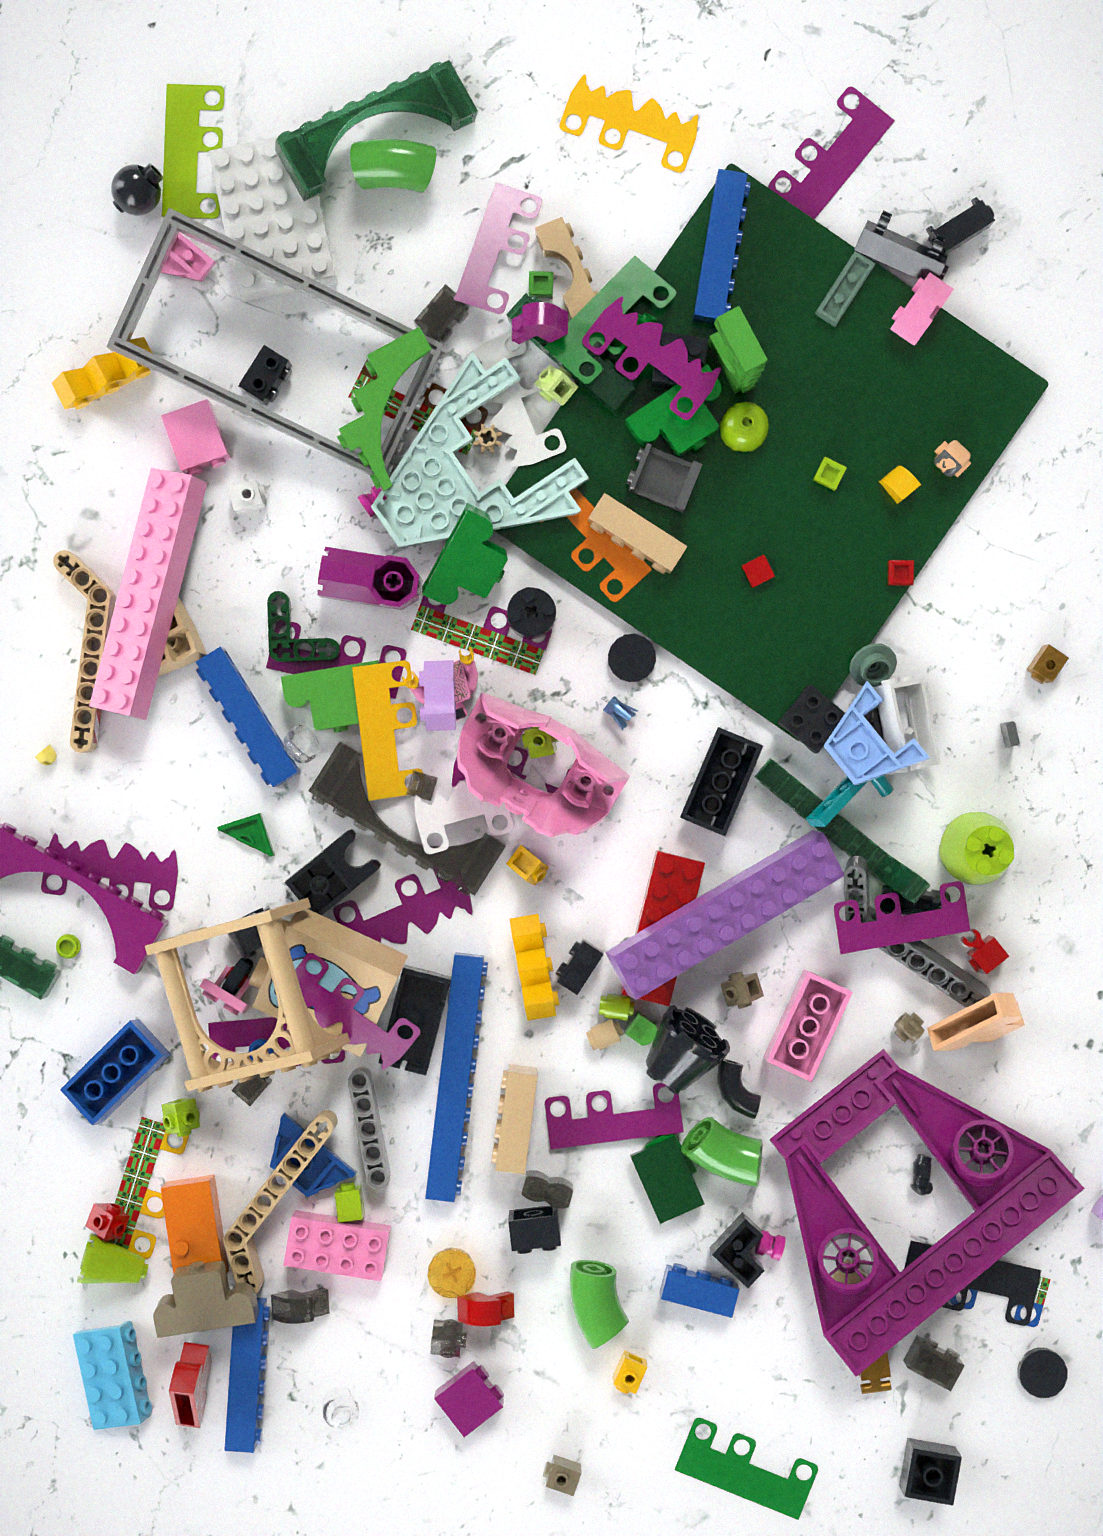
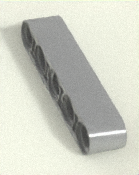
M358 1067L350 1074L348 1087L366 1181L371 1188L380 1190L387 1185L390 1178L389 1161L373 1078L367 1068ZM357 1074L363 1075L366 1078V1084L357 1085L354 1081V1076ZM366 1098L370 1101L371 1107L369 1109H362L358 1101ZM372 1123L376 1131L373 1133L365 1132L363 1124ZM368 1148H378L380 1155L378 1157L370 1156ZM381 1171L385 1179L377 1181L373 1178L372 1173Z

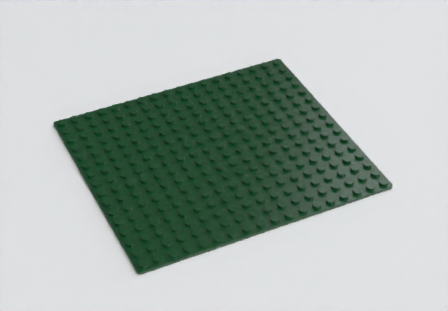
M733 163L728 164L725 170L746 173ZM747 174L746 182L751 184L748 198H743L742 206L747 207L744 222L740 221L738 230L743 231L740 246L735 247L734 255H739L737 269L731 272L730 279H735L733 293L727 296V303H731L730 310L740 306L768 361L764 371L761 372V376L758 378V382L755 383V387L746 393H742V391L734 393L723 370L720 369L717 378L721 384L720 395L714 404L706 405L719 424V427L715 434L706 439L708 443L697 451L693 448L681 457H678L690 463L696 461L703 464L684 512L679 513L628 492L630 485L626 484L631 470H637L639 462L635 460L640 447L645 449L646 446L640 445L625 425V420L669 389L651 387L654 366L649 362L634 380L628 379L617 371L615 367L616 362L628 348L627 346L619 354H612L606 349L601 355H596L594 359L602 366L601 373L589 384H585L579 379L576 383L578 388L564 406L561 405L543 430L542 433L552 429H559L566 443V450L537 463L518 466L505 485L512 497L516 498L576 458L589 477V480L577 487V490L594 508L603 494L606 493L687 546L671 573L665 572L662 574L652 567L653 563L645 558L644 561L652 570L619 601L613 602L600 589V583L615 570L614 567L605 558L601 559L589 571H583L576 564L571 554L586 540V537L567 517L494 531L786 734L799 741L777 723L778 720L791 707L807 685L811 684L829 700H832L850 674L849 667L853 656L864 646L870 645L910 587L888 585V561L914 560L915 580L1041 398L1049 383L943 308L939 309L915 346L890 329L895 322L892 317L900 306L906 307L915 292L912 291L910 285L878 263L875 264L835 327L815 315L820 304L855 252V247ZM715 184L654 271L675 289V297L665 307L659 308L646 296L642 295L624 315L635 312L641 315L643 313L650 314L657 319V323L662 324V332L708 339L709 336L718 332L714 324L693 321ZM862 254L863 256H865V257L868 258L869 260L873 261V260H872L871 258H869L868 256ZM659 286L654 289L653 296L658 301H664L668 298L669 292L667 288ZM614 338L609 345L616 348L620 347L623 343ZM708 344L704 366L708 364L713 371L721 367ZM627 357L623 361V369L626 372L632 373L638 369L639 363L636 358ZM590 363L582 375L585 377L593 375L595 372L594 365ZM736 403H754L762 408L768 417V435L762 445L754 451H734L726 446L721 438V418L727 409ZM659 434L657 441L652 444V447L675 456L663 436ZM550 435L545 439L544 445L548 450L554 451L559 448L560 440L557 436ZM957 440L971 454L969 459L971 464L958 477L955 475L952 477L946 476L934 464V459L937 456L934 451L944 441L949 444L951 441ZM824 457L847 467L835 491L813 481ZM897 466H902L921 485L897 504L879 481ZM588 548L582 549L578 555L579 560L583 564L591 563L594 560L593 551ZM765 555L775 577L752 588L741 566ZM612 579L607 584V590L613 595L619 594L623 589V585L618 579Z

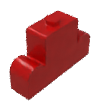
M184 1342L180 1361L175 1363L169 1387V1396L176 1425L193 1428L201 1427L207 1398V1391L205 1390L212 1363L209 1345Z

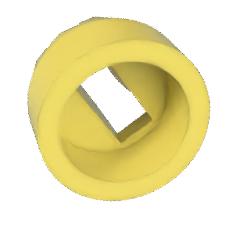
M49 744L35 758L39 763L48 766L56 761L57 754Z

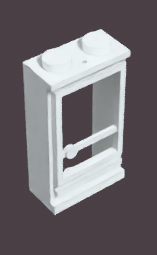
M913 675L898 678V683L896 678L883 680L881 681L882 686L873 688L883 700L878 705L884 741L891 751L896 753L906 745L904 734H912L913 739L918 742L930 757L928 760L889 773L890 775L941 764L924 678L913 680ZM895 693H904L910 727L905 728V730L902 729Z

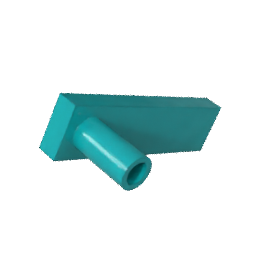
M885 775L870 780L881 797L890 795L894 790ZM846 776L806 818L811 827H825L867 782L855 786L849 777Z

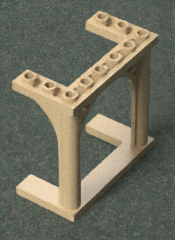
M308 898L215 926L188 931L145 946L147 956L151 954L156 956L191 1079L184 1081L187 1091L197 1089L198 1093L210 1090L213 1088L212 1086L216 1085L221 1088L233 1084V1080L236 1079L239 1080V1083L254 1079L253 1075L257 1074L260 1075V1078L275 1074L274 1070L278 1069L281 1070V1073L296 1069L298 1064H302L303 1068L317 1064V1061L329 1058L331 1054L342 1051V1046L350 1043L348 1033L330 1034L324 1031L311 1016L305 1004L280 918L310 908ZM257 926L278 999V1020L273 1034L262 1047L251 1052L239 1053L229 1051L217 1045L202 1029L194 1010L177 947ZM285 1023L287 1024V1030L289 1031H284L283 1025ZM278 1037L288 1040L291 1046L290 1051L283 1050L279 1046ZM203 1044H206L208 1046L209 1050L207 1052H205L207 1049L204 1047ZM273 1048L275 1053L269 1054L268 1049ZM218 1053L221 1057V1062L213 1059L212 1055Z

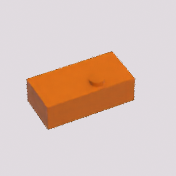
M215 1174L167 1181L161 1187V1195L173 1275L178 1267L189 1266L197 1261L204 1263L223 1261L226 1273H228L229 1266L223 1242L224 1233Z

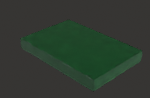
M675 1135L630 1155L660 1224L705 1205Z

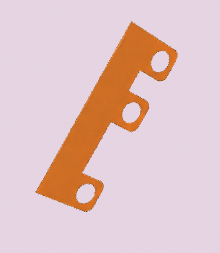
M576 488L570 494L581 509V513L566 517L586 537V540L572 552L571 557L583 571L591 570L601 559L605 558L615 570L600 583V589L611 601L617 602L652 569L644 560L642 561L632 555V549L626 545L623 548L616 545L610 540L612 536L606 532L600 534L590 527L591 523L588 522V518L594 507ZM588 548L593 551L594 560L591 563L583 564L579 560L578 555L582 549ZM612 579L620 580L623 585L622 591L617 595H613L607 590V584Z

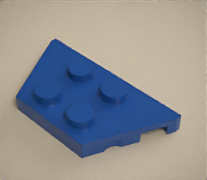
M285 1112L280 1118V1126L270 1162V1167L275 1170L306 1130ZM305 1139L307 1146L315 1147L313 1140ZM323 1144L292 1185L306 1197H310L323 1189H328L345 1179L354 1177L357 1171ZM290 1158L293 1165H300V1161L297 1158Z

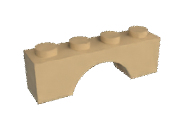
M563 217L535 227V235L544 257L557 258L563 261L571 270L573 282L569 290L563 295V304L571 320L598 292L597 290L592 291L590 286L592 277L588 268L583 269L580 261L583 260V255L580 247L573 244L571 238L574 237V233L570 223L565 224Z

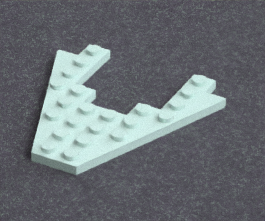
M473 352L469 355L391 475L390 480L393 486L384 492L381 490L372 504L371 508L399 549L447 540L467 503L490 515L493 531L581 513V509L570 492L589 480V477L576 458L516 498H513L501 479L479 492L454 455L455 452L473 441L472 436L461 422V419L520 380L519 375L507 358L485 370Z

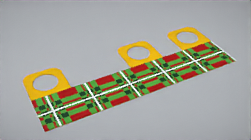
M141 1117L115 1200V1204L120 1205L122 1211L130 1215L122 1239H110V1241L148 1259L152 1256L156 1237L153 1234L135 1229L139 1213L157 1219L164 1216L163 1207L159 1212H151L147 1207V1202L151 1197H159L162 1200L161 1193L147 1189L159 1149L180 1155L185 1151L189 1135L182 1137L183 1143L179 1148H172L167 1143V1138L171 1133H166L163 1123ZM137 1238H148L150 1241L149 1250L146 1252L137 1251L135 1248Z

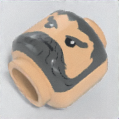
M953 440L949 444L944 441L934 451L937 454L934 464L948 477L953 475L958 477L971 464L969 461L971 457L970 452L957 440Z

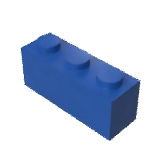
M674 1263L673 1266L666 1265L659 1292L661 1300L730 1318L733 1317L740 1291L738 1283L733 1278L728 1276L713 1277L710 1272L701 1269L694 1272L687 1270V1266Z

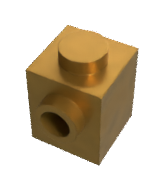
M1050 644L1043 645L1026 670L1032 673L1030 677L1038 683H1051L1055 680L1069 657Z

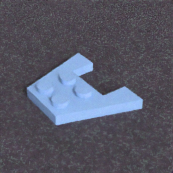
M868 681L824 744L825 749L855 786L930 759L915 739H912L896 753H893L865 719L864 716L883 702L882 698Z

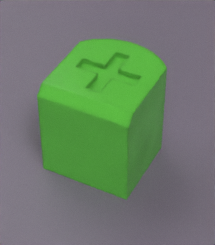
M637 1010L624 1029V1032L640 1045L645 1046L654 1040L657 1026L654 1021Z

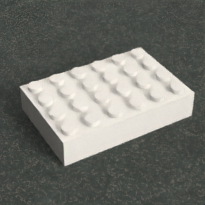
M305 131L208 151L226 236L325 286L337 284L338 281L311 150ZM231 258L238 296L243 303L298 292Z

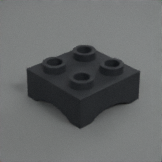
M810 684L804 688L777 723L803 743L810 751L818 754L845 712Z

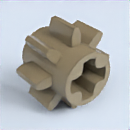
M905 1012L894 1023V1026L897 1028L894 1033L904 1043L908 1039L913 1043L924 1033L925 1029L921 1026L924 1021L915 1013L910 1016Z

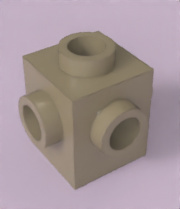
M742 971L728 975V980L720 983L727 1007L737 1005L738 1009L751 1006L753 1001L764 996L757 973L743 975Z

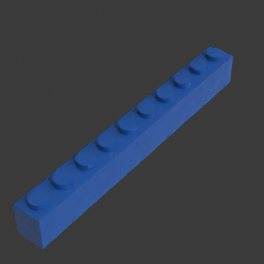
M455 952L425 1196V1199L455 1202L456 1195H461L462 1181L458 1180L459 1171H464L465 1156H461L462 1146H467L468 1132L463 1131L464 1123H469L471 1108L466 1106L467 1098H472L474 1083H469L470 1073L475 1074L477 1059H472L473 1049L478 1050L480 1035L475 1034L476 1025H481L482 1010H478L479 1000L484 1001L485 986H481L482 976L487 977L488 962H484V955Z

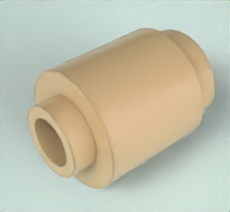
M609 1019L591 1027V1030L586 1032V1035L593 1050L598 1048L602 1050L621 1042L620 1036L624 1035L619 1021L614 1023L613 1019Z

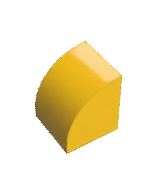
M897 466L879 481L897 504L921 485L902 466Z

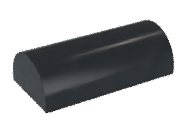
M718 727L680 818L726 836L763 749V745Z

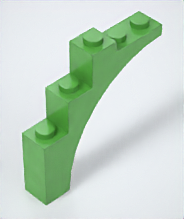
M420 326L367 355L368 362L365 363V366L370 375H376L377 379L353 391L354 398L351 399L357 413L362 411L364 415L339 428L340 435L337 436L343 449L348 448L352 452L360 448L361 452L358 453L361 462L364 467L370 466L373 472L370 478L376 489L381 487L383 492L393 486L385 469L381 451L383 412L389 395L400 377L416 361L432 350Z

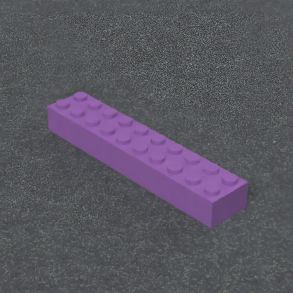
M812 830L605 953L627 995L637 1000L844 877V872L825 834Z

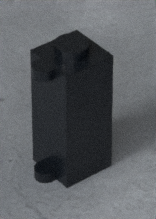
M975 197L971 200L973 206L937 229H934L932 226L926 228L929 235L928 240L933 244L937 234L946 238L940 253L947 255L990 228L995 221L992 208L986 205L983 200L980 201Z

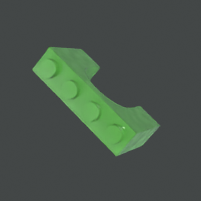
M737 306L716 318L714 325L718 332L709 336L708 344L734 393L739 391L746 393L755 387V383L758 382L761 372L764 371L768 359L740 306Z

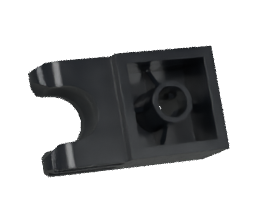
M353 829L347 830L285 880V884L299 900L308 898L311 906L308 909L319 915L325 914L381 866L377 859H371L361 866H353L346 861L345 850L356 837ZM319 878L321 881L324 879L326 881L324 884L325 890L321 891L320 888L318 890L314 889L316 884L314 880Z

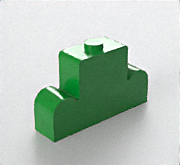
M708 364L701 368L702 373L712 372ZM716 380L710 394L689 420L682 419L670 409L671 401L682 388L677 384L626 418L625 425L640 445L654 444L659 434H661L676 457H681L693 448L697 451L708 443L706 439L715 434L719 427V424L706 406L717 401L721 392L719 380ZM682 397L677 402V408L682 413L691 411L693 407V402L688 397Z
M469 503L466 504L422 586V595L441 604L449 605L457 600L459 595L458 586L482 598L488 597L495 582L499 583L503 578L505 572L503 568L508 561L506 549L488 540L493 534V523L489 514Z

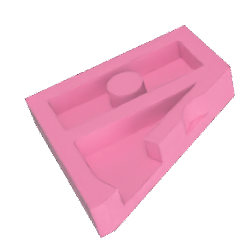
M179 232L161 273L202 282L217 262Z

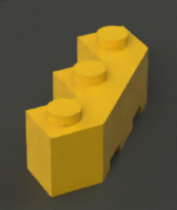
M145 337L130 339L129 343L152 353ZM112 352L93 356L83 368L63 371L52 382V385L64 409L75 407L76 410H79L106 394L118 391L120 387L136 379L148 376L151 373V369Z
M538 914L510 918L511 934L527 1020L531 1021L557 1016L555 1006L560 1004L557 991H552L549 972L553 971L551 957H546L543 938L547 937L545 922L540 923Z

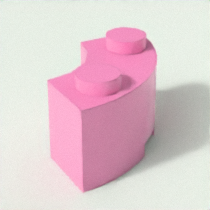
M930 272L925 280L920 277L912 288L915 294L905 308L900 306L893 315L892 319L895 322L890 329L915 346L954 289Z

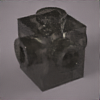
M453 1319L445 1321L434 1320L430 1354L441 1355L444 1358L460 1357V1349L466 1348L467 1333L462 1332L463 1323Z

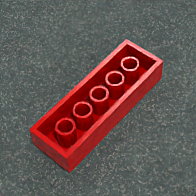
M658 850L655 851L635 934L697 898L705 862ZM677 976L639 999L670 1007ZM622 985L621 994L629 996Z

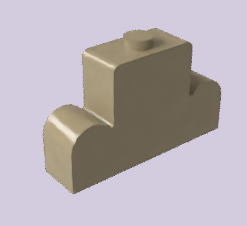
M197 1261L189 1266L176 1269L171 1279L173 1294L164 1295L159 1300L153 1313L157 1338L256 1323L259 1307L255 1290L250 1284L241 1282L236 1284L233 1289L229 1288L223 1261L209 1263Z

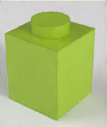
M354 1182L341 1184L335 1191L338 1223L362 1220L365 1215L362 1185H355Z

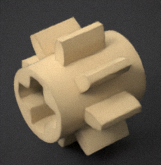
M481 424L482 430L480 432H473L474 436L478 438L477 441L473 442L474 447L480 445L482 455L485 453V450L490 451L493 455L496 446L502 447V443L497 441L498 438L502 437V432L495 433L494 424L490 428H485ZM488 435H491L493 442L489 441L487 444H484L482 437L487 438Z

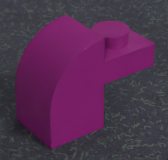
M535 302L522 306V314L512 319V341L517 344H521L535 336L551 343L568 334V312L551 303Z

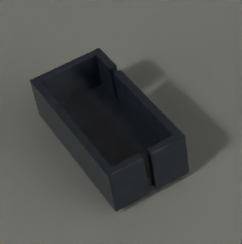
M404 965L386 1032L388 1033L400 1018H405L420 1029V1035L401 1059L390 1067L400 1069L402 1062L407 1061L406 1071L427 1075L445 1007V1002H441V1000L446 1001L452 976ZM399 1026L397 1033L402 1039H410L413 1036V1030L410 1026ZM380 1054V1058H379L378 1064H382V1063H383V1060H382V1058H381V1054Z

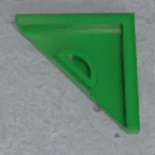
M261 813L217 827L218 831L270 857L275 856Z

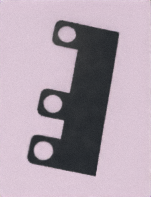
M911 1240L905 1268L933 1245ZM998 1260L960 1291L961 1301L959 1304L950 1305L946 1303L942 1307L961 1311L965 1307L968 1289L1008 1297L1009 1301L1005 1314L1006 1321L1012 1324L1027 1326L1030 1323L1041 1270ZM1015 1305H1023L1026 1308L1027 1315L1024 1319L1015 1320L1012 1317L1011 1310Z

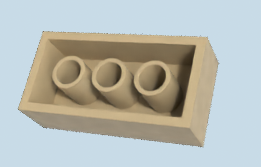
M509 1064L508 1071L503 1070L501 1089H506L505 1095L500 1094L498 1114H502V1119H497L494 1137L499 1139V1143H494L491 1163H496L495 1171L525 1175L538 1077L537 1067Z

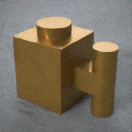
M888 1352L859 1374L861 1381H870V1383L860 1384L862 1394L892 1390L890 1380H880V1378L891 1377Z

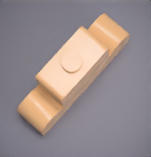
M994 993L928 1027L927 1030L934 1051H952L963 1048L970 1042L994 1041L1025 1026L1013 993Z

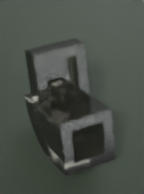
M319 1288L303 1293L291 1289L272 1294V1319L281 1323L299 1324L312 1322L315 1317L330 1314L328 1289Z

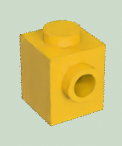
M624 1350L613 1374V1385L616 1386V1389L625 1394H629V1392L636 1394L648 1368L647 1360Z

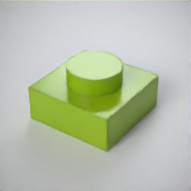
M824 457L813 481L835 491L847 467Z

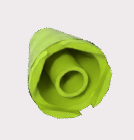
M90 1233L89 1240L93 1241H87L80 1265V1275H83V1277L78 1276L77 1283H139L140 1278L145 1279L149 1264H145V1258L111 1241L100 1240L96 1234Z

